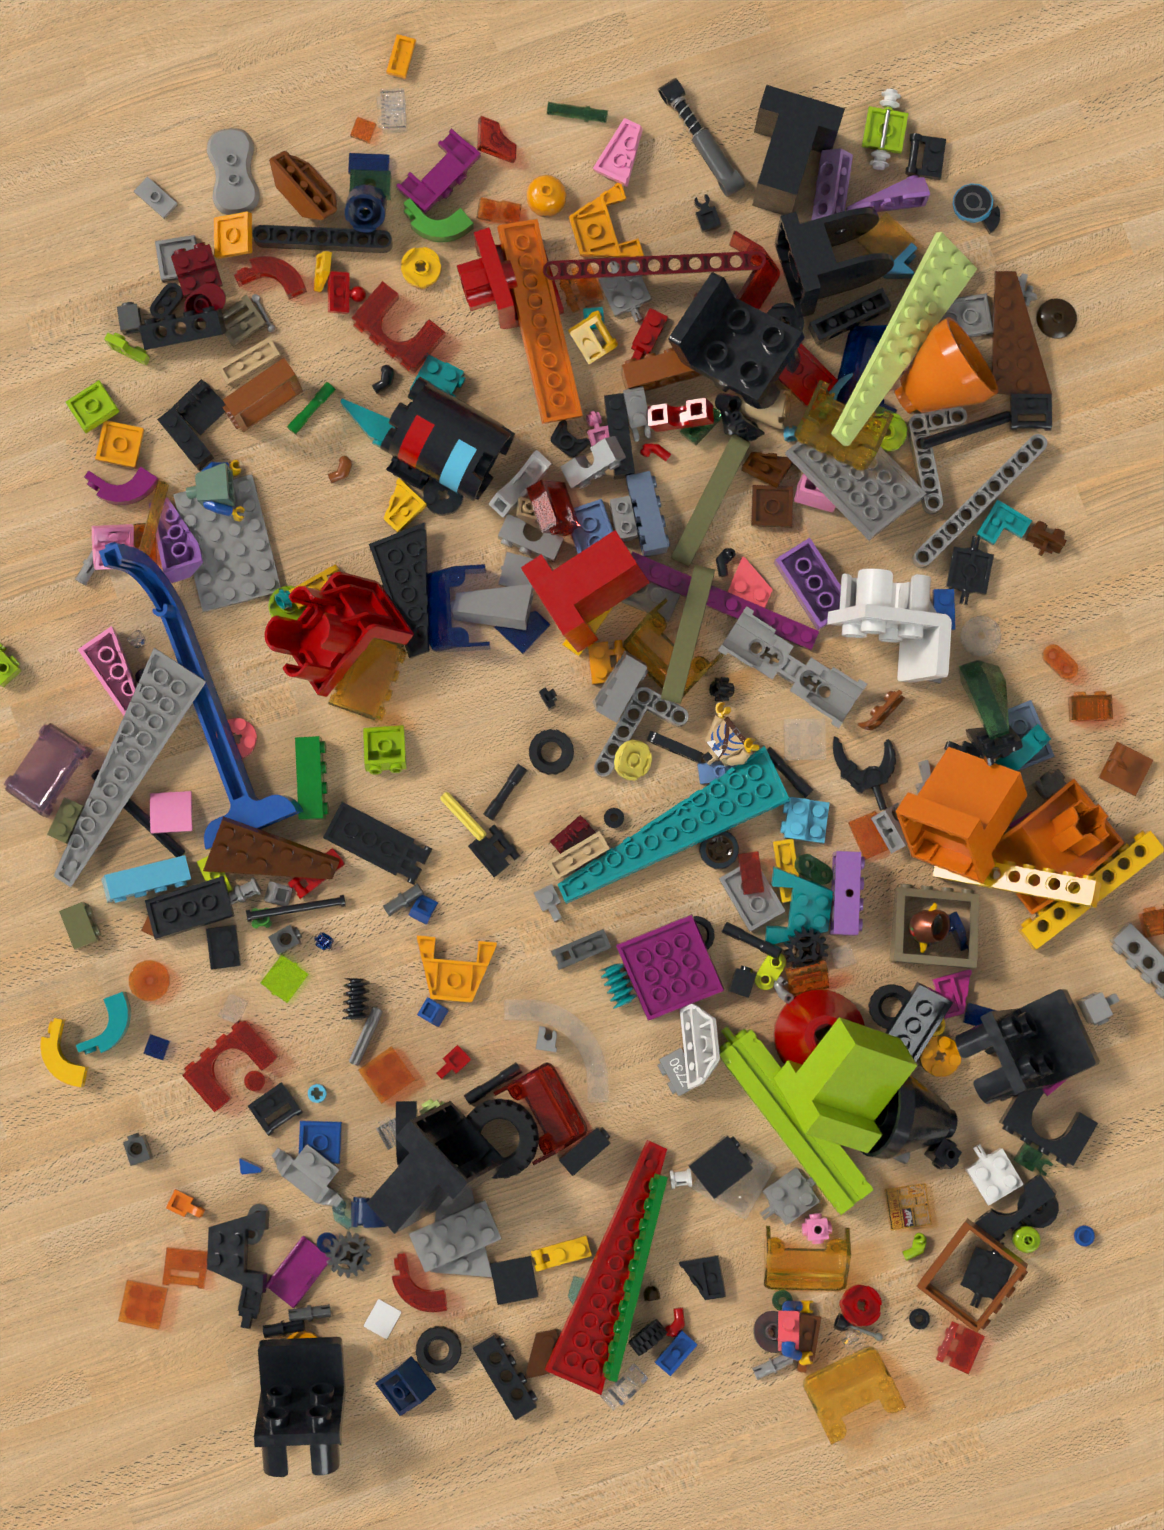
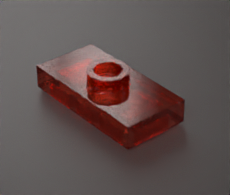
M759 851L738 854L743 895L764 892Z

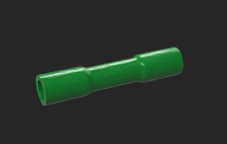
M326 382L309 404L289 423L287 428L296 435L312 414L336 389L329 382Z

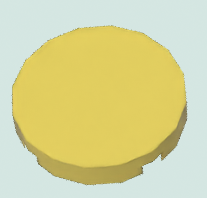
M629 740L619 747L614 759L615 770L619 776L635 781L648 772L652 762V754L647 744L639 740Z

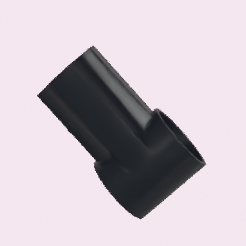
M720 393L715 398V407L721 412L724 433L732 435L735 433L729 430L727 426L732 424L731 414L741 409L742 401L739 396Z

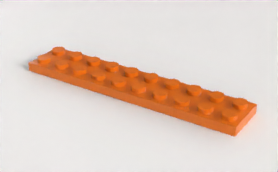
M538 219L499 225L497 229L504 260L510 259L518 285L517 288L511 290L542 424L582 417L583 414L552 280L547 279L543 273V267L547 263ZM548 267L546 272L549 276H551Z

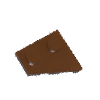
M751 452L741 471L778 488L793 462L788 457L777 456V453L763 454L762 452Z
M556 1328L535 1334L525 1374L526 1379L550 1374L545 1371V1367L558 1340Z

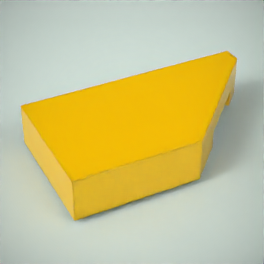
M324 251L316 255L313 289L316 292H322L329 276L332 252Z

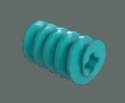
M616 963L599 970L605 971L601 979H608L604 986H611L607 994H614L610 1002H617L613 1009L631 1003L636 997V994H629L633 987L626 986L630 979H623L627 971H620L624 963Z

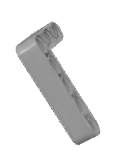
M962 407L915 414L907 424L917 482L926 493L921 500L922 507L928 514H935L941 509L943 497L933 448L920 449L917 447L916 441L930 436V433L946 431L963 425L967 419V413ZM952 414H959L961 416V421H954L952 419ZM932 418H940L942 425H934ZM919 421L922 424V428L915 429L912 426V422ZM920 461H928L930 464V468H922L920 465ZM924 480H931L934 487L931 489L926 488ZM934 499L938 507L931 508L928 505V500Z
M647 687L638 688L595 762L594 771L596 775L604 778L611 774L615 767V755L608 753V747L616 745L619 748L624 742L629 741L646 711L673 726L682 727L687 723L689 717L687 710L674 702L662 700L660 694ZM646 692L649 695V700L641 702L638 699V694ZM658 702H664L667 710L659 712L656 710L655 705ZM632 709L637 710L639 713V717L636 720L628 717V712ZM682 712L685 716L684 721L676 722L673 718L674 713ZM621 727L629 730V735L625 738L618 735L617 731ZM602 762L607 763L609 766V770L606 773H600L597 769V766Z

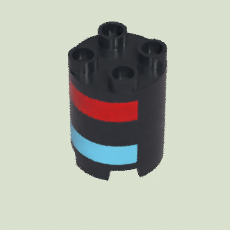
M419 377L408 395V398L413 402H410L408 405L400 402L395 408L389 420V424L393 427L384 437L380 449L461 496L467 497L472 501L475 499L479 500L494 478L489 472L499 453L507 455L515 433L498 421L424 378Z

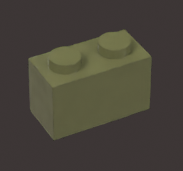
M64 797L47 835L68 844L84 806Z
M81 902L59 911L74 950L100 941L101 931L99 926L93 923L91 917L94 914L90 905Z

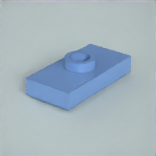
M721 761L713 762L710 766L707 763L697 764L700 784H708L737 765L725 767Z

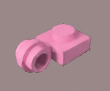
M589 412L586 415L588 426H593L594 429L588 430L587 434L592 447L604 438H608L609 431L608 425L599 426L602 423L599 412Z

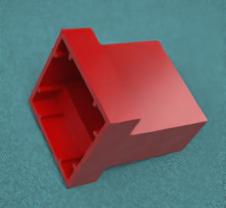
M616 530L556 569L551 567L542 554L521 567L559 630L578 653L599 640L590 627L589 622L650 583Z

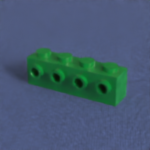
M320 736L295 737L298 803L303 812L298 814V819L301 821L326 819V814H329L328 802H325V794H328V784L324 782V774L327 773V763L323 761V753H326V742L322 741Z

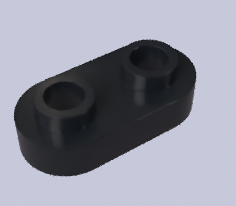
M169 283L161 290L150 306V312L156 320H164L163 316L172 314L183 299L181 287L176 283ZM172 292L177 293L176 297L171 298L170 294ZM164 308L165 311L164 313L159 314L158 309Z

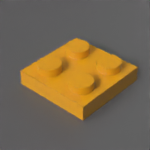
M242 212L214 218V257L221 259L252 253V213Z
M112 421L103 422L95 460L136 469L145 429Z

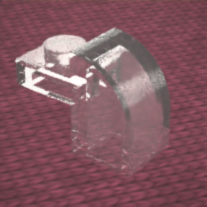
M634 1363L621 1373L617 1382L612 1383L599 1396L614 1411L633 1397L648 1380V1377Z

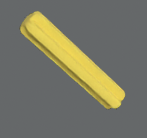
M445 792L440 797V800L477 840L480 841L487 835L482 827L449 792Z

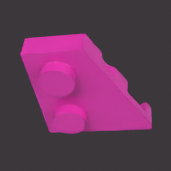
M971 969L932 979L935 991L952 999L954 1002L944 1019L964 1014L966 997L969 990L968 986L972 974Z

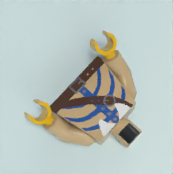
M725 702L716 705L715 710L717 714L705 740L711 749L702 755V758L709 766L717 759L725 767L729 765H742L754 751L759 750V745L753 744L756 739H746L730 718L725 717L726 714L731 712L730 707L723 709Z

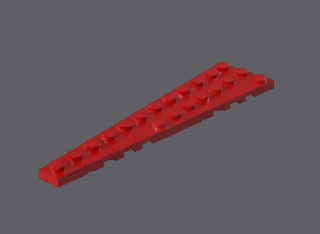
M649 1140L644 1145L545 1367V1371L599 1395H602L606 1380L603 1367L609 1359L608 1347L614 1339L613 1327L615 1321L619 1318L620 1312L618 1307L620 1301L624 1298V1283L629 1278V1263L635 1254L634 1243L640 1234L639 1223L645 1214L644 1203L650 1194L649 1182L652 1177L654 1178L655 1173L661 1174L667 1152L666 1148Z

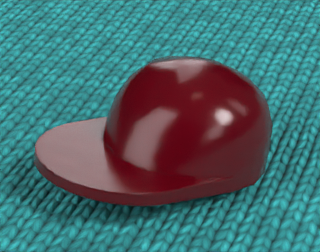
M203 284L186 298L184 310L185 312L195 310V313L203 312L202 308L214 306L215 309L221 308L222 310L226 303L225 292L217 284ZM199 318V319H198V322H204V321H205V320L202 319V318Z

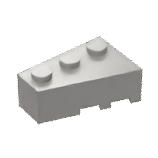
M624 651L593 700L595 710L617 723L630 698L635 694L638 683L647 675L646 663Z

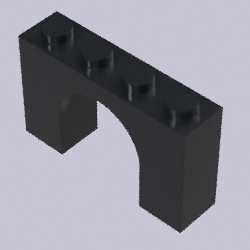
M1044 1090L1015 1095L999 1121L1003 1125L1002 1129L1012 1135L1014 1132L1021 1135L1020 1140L1028 1145L1036 1144L1039 1146L1037 1150L1047 1156L1051 1153L1056 1156L1055 1161L1065 1167L1067 1164L1074 1166L1098 1123L1081 1112H1076L1066 1131L1061 1136L1055 1139H1044L1035 1132L1031 1120L1033 1110L1043 1095Z

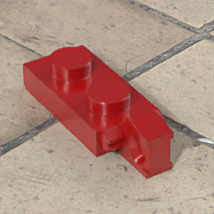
M649 308L632 343L631 349L634 350L631 359L641 360L643 355L651 353L668 319L667 315Z

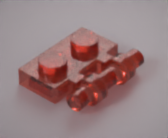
M952 1321L949 1328L945 1330L944 1334L946 1336L942 1345H939L937 1349L936 1360L943 1363L947 1355L951 1357L949 1366L969 1375L985 1336L967 1327H964L962 1334L956 1332L959 1324ZM953 1338L959 1340L955 1351L949 1349Z

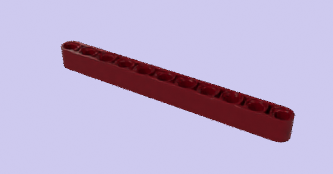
M760 251L558 260L547 262L543 267V273L549 280L755 271L764 267L766 258ZM753 255H758L762 258L760 266L752 265L751 257ZM733 256L740 257L742 261L741 266L733 267L730 259ZM718 257L721 260V266L719 268L711 267V258ZM692 258L699 259L701 262L700 268L692 269L689 261ZM657 260L660 263L659 270L651 271L648 267L649 262ZM670 260H679L680 268L678 270L670 269ZM631 261L639 263L640 269L637 272L629 271L628 264ZM590 263H596L599 266V271L596 274H590L587 271ZM609 263H618L619 271L617 273H610L607 268ZM570 264L578 266L579 270L576 275H569L567 273V267ZM548 266H557V275L549 276L546 272Z

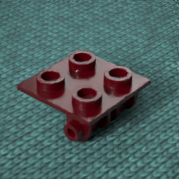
M579 815L549 842L561 854L596 832ZM585 864L575 869V872L581 869Z

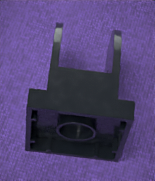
M851 209L801 224L796 212L780 216L774 245L798 318L814 314L818 299L867 285L881 278L893 268V258L887 253L868 254L837 263L832 247L854 240L873 229L879 222V216L875 209Z

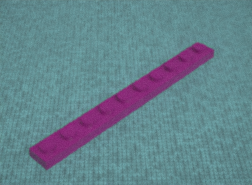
M632 551V556L649 582L687 597L691 576ZM711 585L707 607L738 620L747 606L754 611L752 615L776 630L774 634L805 649L812 650L819 631Z

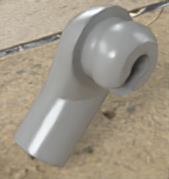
M779 976L777 981H774V988L779 998L786 1003H790L794 997L784 988L787 981L782 976Z

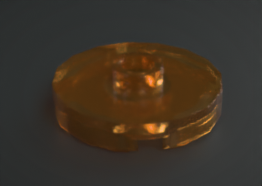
M145 960L138 963L129 975L131 992L137 998L144 1001H155L162 998L170 986V975L167 968L154 960ZM148 977L153 978V983L151 985H149L146 981Z

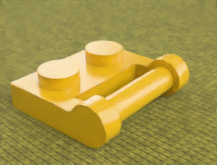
M599 311L592 312L586 319L568 329L569 334L588 364H591L618 346L617 340L612 338L603 323ZM595 324L606 343L603 346L600 345L590 329L591 325Z

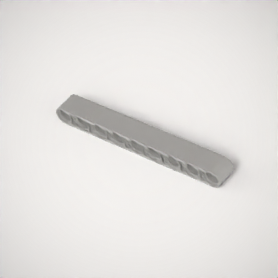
M1041 434L1033 435L915 552L912 559L914 565L918 568L927 567L1045 450L1047 447L1045 436ZM1032 441L1040 442L1041 449H1035L1032 446ZM1018 455L1026 456L1027 463L1019 462ZM1004 469H1010L1013 472V477H1006L1003 472ZM996 483L999 490L996 492L992 491L989 488V484ZM976 497L984 499L985 503L983 506L976 504ZM962 511L969 512V520H964L961 517ZM947 525H953L956 528V533H948ZM932 540H940L942 547L935 548L932 545ZM918 554H926L928 561L925 563L920 562Z

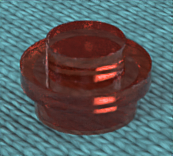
M250 1071L244 1078V1084L250 1091H259L265 1084V1077L259 1071Z

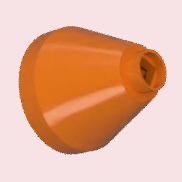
M947 317L932 328L901 377L900 383L902 386L894 392L901 406L907 413L911 414L916 410L925 413L983 403L996 395L999 390L994 375L977 346L954 319Z

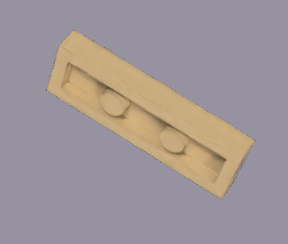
M268 337L217 368L229 386L281 355L271 338Z
M599 831L546 863L556 880L610 848Z

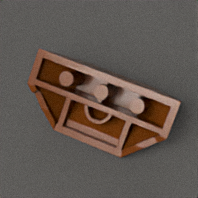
M285 150L270 158L269 161L276 188L301 217L324 220L337 212L335 192L309 162L290 155Z

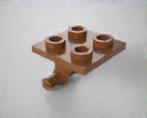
M1116 742L1098 778L1136 796L1153 759Z

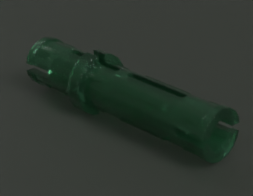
M548 102L547 115L582 119L584 122L597 121L607 123L608 110L595 109L587 105L586 107Z

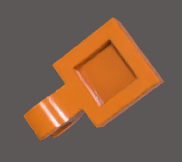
M177 1189L174 1190L166 1206V1209L183 1217H186L189 1212L200 1218L205 1212L204 1208L192 1204L194 1197Z

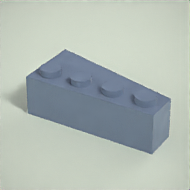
M650 471L626 476V484L631 498L642 556L649 557L667 553L670 542L668 534L665 535L664 527H666L664 515H660L659 511L661 507L659 495L656 496L654 488H657L655 476H651Z

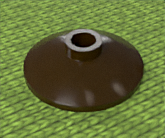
M1055 298L1044 302L1040 306L1036 321L1044 335L1058 339L1069 335L1076 326L1077 315L1074 307L1069 302ZM1055 314H1060V315H1061V319H1060V320L1055 319L1054 315H1055Z

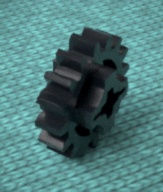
M801 927V932L795 929L794 936L788 935L790 942H784V945L788 947V949L783 950L785 955H789L786 958L787 962L793 961L791 966L795 968L798 965L801 972L804 967L807 968L808 972H811L812 966L819 969L817 963L824 964L825 962L822 957H828V953L824 950L828 949L829 946L828 944H823L826 938L824 936L820 937L821 932L819 930L813 933L812 927L808 931ZM806 936H808L807 939H802V940L799 939V938H801V937H806ZM817 942L819 943V953L815 951ZM793 946L797 948L795 957L793 955ZM809 946L810 951H809V952H807V951H804V952H803L802 948H803V947H806V948H807V947ZM807 959H812V961L804 962Z

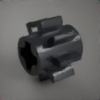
M728 677L715 678V681L709 687L710 695L715 696V701L717 702L729 701V698L733 696L735 691L734 684L729 683Z

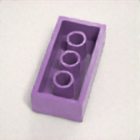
M808 538L776 558L774 564L818 631L827 625L828 612L839 610L841 585L812 540Z

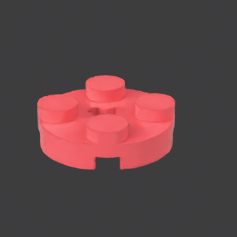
M242 718L229 719L228 723L232 733L242 735L240 743H236L243 759L249 756L255 749L257 741L256 730L249 722Z

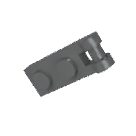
M604 929L554 949L551 953L553 957L555 956L558 962L556 964L557 968L560 970L612 947ZM569 951L571 958L565 960L563 952Z

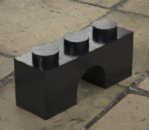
M174 407L157 419L198 471L214 459L210 451Z

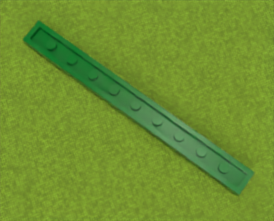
M656 1173L649 1182L650 1194L644 1203L645 1214L639 1223L640 1234L634 1243L635 1254L629 1263L630 1274L624 1283L623 1290L625 1294L623 1300L619 1303L618 1311L620 1314L613 1327L615 1335L608 1347L609 1359L603 1367L604 1377L613 1382L618 1380L668 1177Z

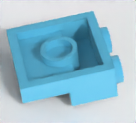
M789 797L790 801L783 806V813H786V820L782 821L780 833H784L783 838L825 843L829 802Z

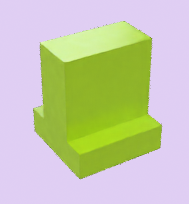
M839 1017L803 1065L788 1060L774 1080L805 1134L868 1153L882 1136L874 1120L918 1065L901 1038Z

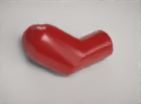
M645 443L640 450V454L645 458L653 453L667 461L671 456V453L659 444Z
M683 1307L673 1308L674 1321L671 1325L665 1327V1330L668 1332L667 1336L676 1337L685 1327Z

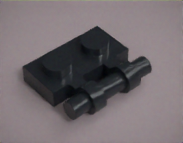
M494 824L488 829L493 834L490 839L486 836L480 841L476 839L468 847L495 878L510 865L505 859L508 855L514 861L521 855L517 852V847L511 844L504 836L503 830H499ZM496 841L505 849L502 853L493 845Z

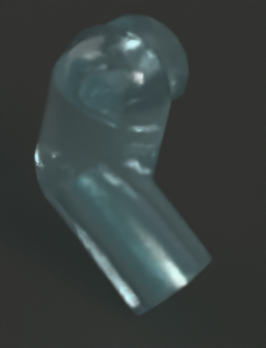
M342 1200L337 1207L332 1206L333 1217L337 1223L349 1231L351 1219L345 1215L344 1209L347 1205Z

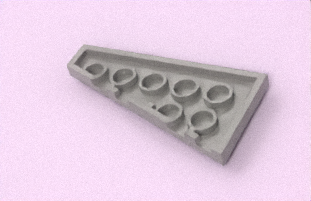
M472 1189L455 1199L448 1196L436 1210L435 1222L475 1205ZM485 1247L430 1270V1272L492 1277Z

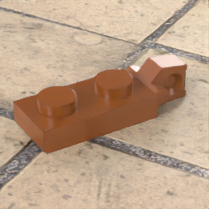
M800 1313L799 1351H811L813 1356H809V1358L813 1362L821 1316ZM798 1361L796 1371L806 1373L807 1365H801Z

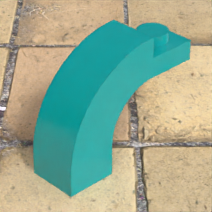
M1037 724L1021 738L1023 745L1021 749L1012 752L1005 758L999 757L994 763L1017 771L1036 755L1051 738Z
M120 992L103 999L109 1016L107 1027L99 1036L77 1044L78 1053L85 1052V1055L97 1051V1046L100 1052L104 1053L115 1047L123 1039L131 1020V1007L126 992Z

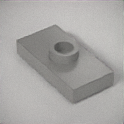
M148 177L134 190V193L163 219L178 205Z

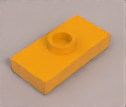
M399 34L396 35L386 74L406 79L417 42L416 39Z

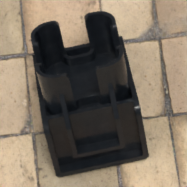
M712 272L669 336L668 341L685 366L713 380L718 389L726 393L730 389L742 395L748 405L757 409H765L773 405L779 397L780 391L775 382L785 367L791 373H794L798 368L800 354L797 349L805 336L802 331L735 298L725 278Z
M1066 989L1054 991L1021 1008L991 1011L980 1017L983 1023L955 1037V1043L962 1058L971 1057L983 1050L987 1054L997 1053L1002 1067L975 1079L973 1082L977 1094L985 1104H991L998 1100L1002 1102L1021 1093L1046 1089L1100 1063Z
M318 1337L259 1341L258 1361L261 1393L254 1430V1446L262 1447L264 1473L272 1477L287 1476L289 1470L287 1446L310 1445L311 1469L314 1475H327L335 1472L340 1466L339 1445H342L341 1432L346 1395L342 1338Z

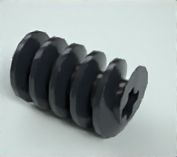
M344 978L350 981V983L344 984V987L349 989V991L343 993L344 996L349 997L348 1000L343 1001V1004L349 1007L343 1009V1012L347 1013L348 1016L342 1019L362 1020L367 1018L368 1014L363 1011L369 1009V1006L363 1004V1002L369 1001V998L364 996V994L369 993L370 990L364 988V986L370 984V981L359 978Z

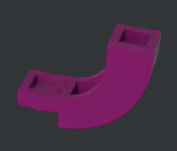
M142 467L138 469L130 481L122 485L109 484L89 470L84 476L88 481L87 485L95 491L100 489L96 496L113 505L137 503L149 496L160 482L156 476Z

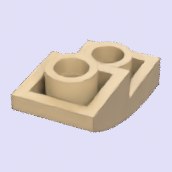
M523 497L518 498L516 516L519 519L544 531L552 529L553 510L539 507L537 501Z

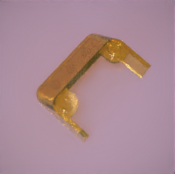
M666 598L645 616L623 642L625 651L646 663L647 674L662 689L674 648V643L663 633L667 627V622L659 613L668 602ZM722 653L711 662L702 656H696L692 659L683 697L724 656Z
M766 1226L764 1240V1286L771 1290L841 1291L846 1288L851 1261L850 1228H845L844 1240L832 1239L826 1244V1249L785 1248L783 1240L777 1237L771 1238L770 1226Z

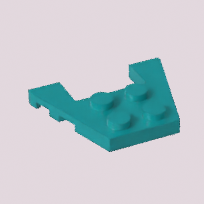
M773 866L771 885L773 887L792 888L788 926H766L765 941L772 944L790 941L788 935L794 936L795 929L801 932V927H804L806 931L812 927L813 933L818 930L821 933L827 932L829 930L833 897L832 889Z

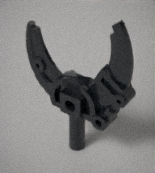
M834 736L833 755L840 770V778L842 780L846 779L857 794H862L865 790L872 789L879 810L887 809L880 786L888 783V779L891 777L890 774H893L895 770L896 758L894 756L896 754L892 748L891 741L887 739L884 742V756L879 767L869 766L860 771L852 760L849 761L847 759L842 743L839 742L838 737Z

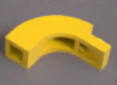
M54 1018L53 1021H50L48 1027L50 1037H41L40 1049L44 1064L49 1072L61 1082L71 1086L84 1087L89 1067L72 1063L63 1055L61 1038L66 1019Z

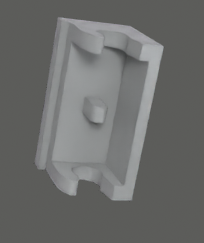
M539 1026L536 1049L556 1052V1031H553L551 1039L550 1034H547L545 1038V1027Z

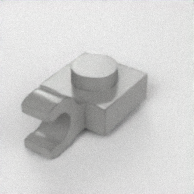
M552 884L534 892L542 911L549 910L554 922L562 919L556 907L561 901Z

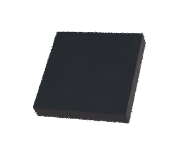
M531 1255L490 1263L497 1305L538 1297Z

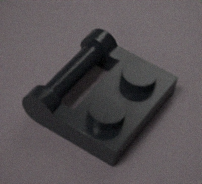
M917 133L910 134L911 148L905 174L940 180L946 139L922 136ZM919 144H925L922 168L918 169L916 164Z
M1011 393L1010 431H1017V429H1044V431H1051L1052 394ZM1018 415H1045V420L1018 421Z
M283 1082L248 1105V1108L268 1136L272 1135L275 1129L295 1115L299 1116L303 1113ZM289 1103L291 1109L271 1123H267L265 1120L267 1117Z

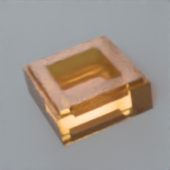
M357 117L350 136L370 144L376 123Z

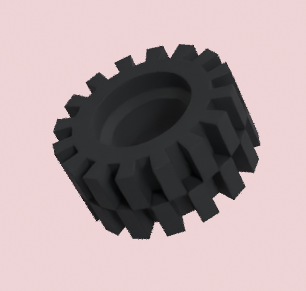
M655 1319L635 1334L628 1343L637 1355L640 1356L662 1340L668 1332Z

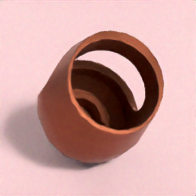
M923 910L912 916L909 930L913 938L921 943L940 942L948 935L950 918L946 912L941 910ZM939 914L943 921L942 930L938 935H933L934 919Z

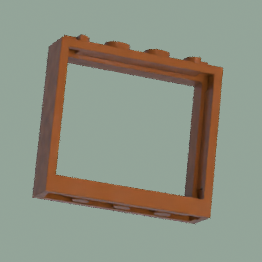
M282 358L222 399L225 403L223 409L236 430L241 428L244 433L302 393L303 390L295 372L285 358Z
M967 1218L916 1287L977 1333L980 1329L984 1330L991 1322L989 1317L993 1312L995 1314L999 1312L1004 1305L1001 1303L1004 1297L1009 1298L1016 1289L1013 1285L1017 1280L1021 1282L1027 1275L1028 1271H1026L1028 1264ZM969 1230L1018 1267L978 1320L930 1284L931 1280Z

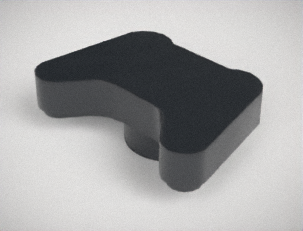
M566 420L559 422L551 436V443L569 458H575L590 445L588 438L577 439L568 432Z

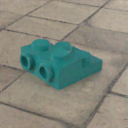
M428 355L412 386L419 377H422L456 397L455 391L457 388L461 389L466 378L464 377L463 370Z

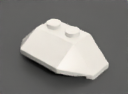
M690 1004L680 1009L688 1089L704 1084L720 1061L716 1018L696 1004Z

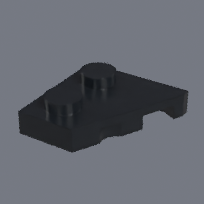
M719 1255L679 1262L680 1267L690 1277L691 1282L698 1288L704 1300L726 1297Z

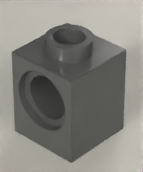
M134 302L122 303V306L117 307L120 331L123 335L139 333V326L142 325L139 306L134 304Z
M288 925L268 936L277 954L281 955L301 944L300 938H302V935L297 927L293 928L292 925ZM285 933H289L292 936V941L288 945L283 944L281 941L282 935Z
M138 1132L127 1136L128 1141L123 1142L130 1166L153 1158L146 1135L140 1136ZM135 1142L142 1145V1152L140 1154H136L132 1149Z

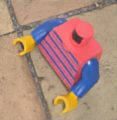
M812 1300L785 1301L782 1304V1311H778V1351H782L785 1357L799 1361L801 1365L813 1364L809 1356H813L811 1351H799V1311L801 1313H813V1310H810V1303L814 1302Z

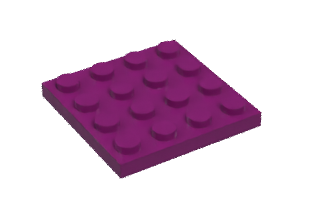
M693 914L616 945L648 1021L724 991L722 982Z

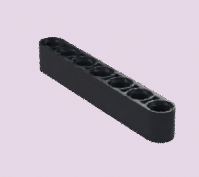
M258 225L253 229L252 233L255 243L262 248L387 253L393 247L392 237L385 230L360 232L355 229ZM260 233L268 234L264 240H259L257 237ZM284 233L288 235L286 240H278V236L280 234ZM305 234L308 236L306 241H298L300 235ZM322 235L328 237V240L324 243L318 241V238ZM342 236L348 238V241L344 244L338 242V239ZM362 237L369 239L364 245L358 243V240ZM381 238H387L389 240V242L386 245L382 246L378 244V241Z

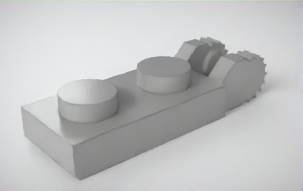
M643 386L623 390L628 421L632 429L634 441H639L640 437L637 427L644 426V433L647 439L652 438L650 427L648 426V408Z

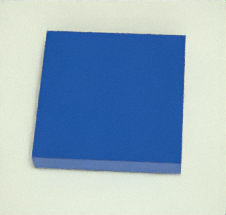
M300 1121L299 1154L309 1144L333 1164H340L342 1122Z

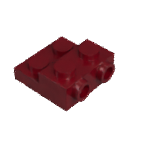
M205 242L195 244L194 249L186 251L185 248L174 251L175 255H172L171 259L184 298L206 283H214L220 287L223 286L210 244L206 245Z

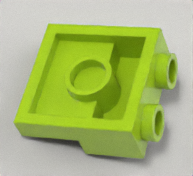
M404 725L363 728L364 765L366 772L370 771V774L377 775L382 773L383 770H390L391 773H400L402 769H407Z

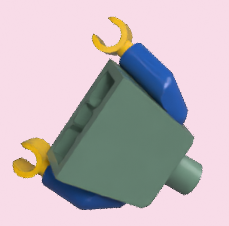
M233 460L231 464L228 462H211L201 472L195 475L196 485L186 488L188 499L197 498V501L205 509L226 516L233 515L234 520L242 521L244 516H239L237 512L244 513L245 509L242 506H238L235 509L232 507L235 506L233 476L239 475L242 470L241 468L237 469L234 467H239L240 462Z

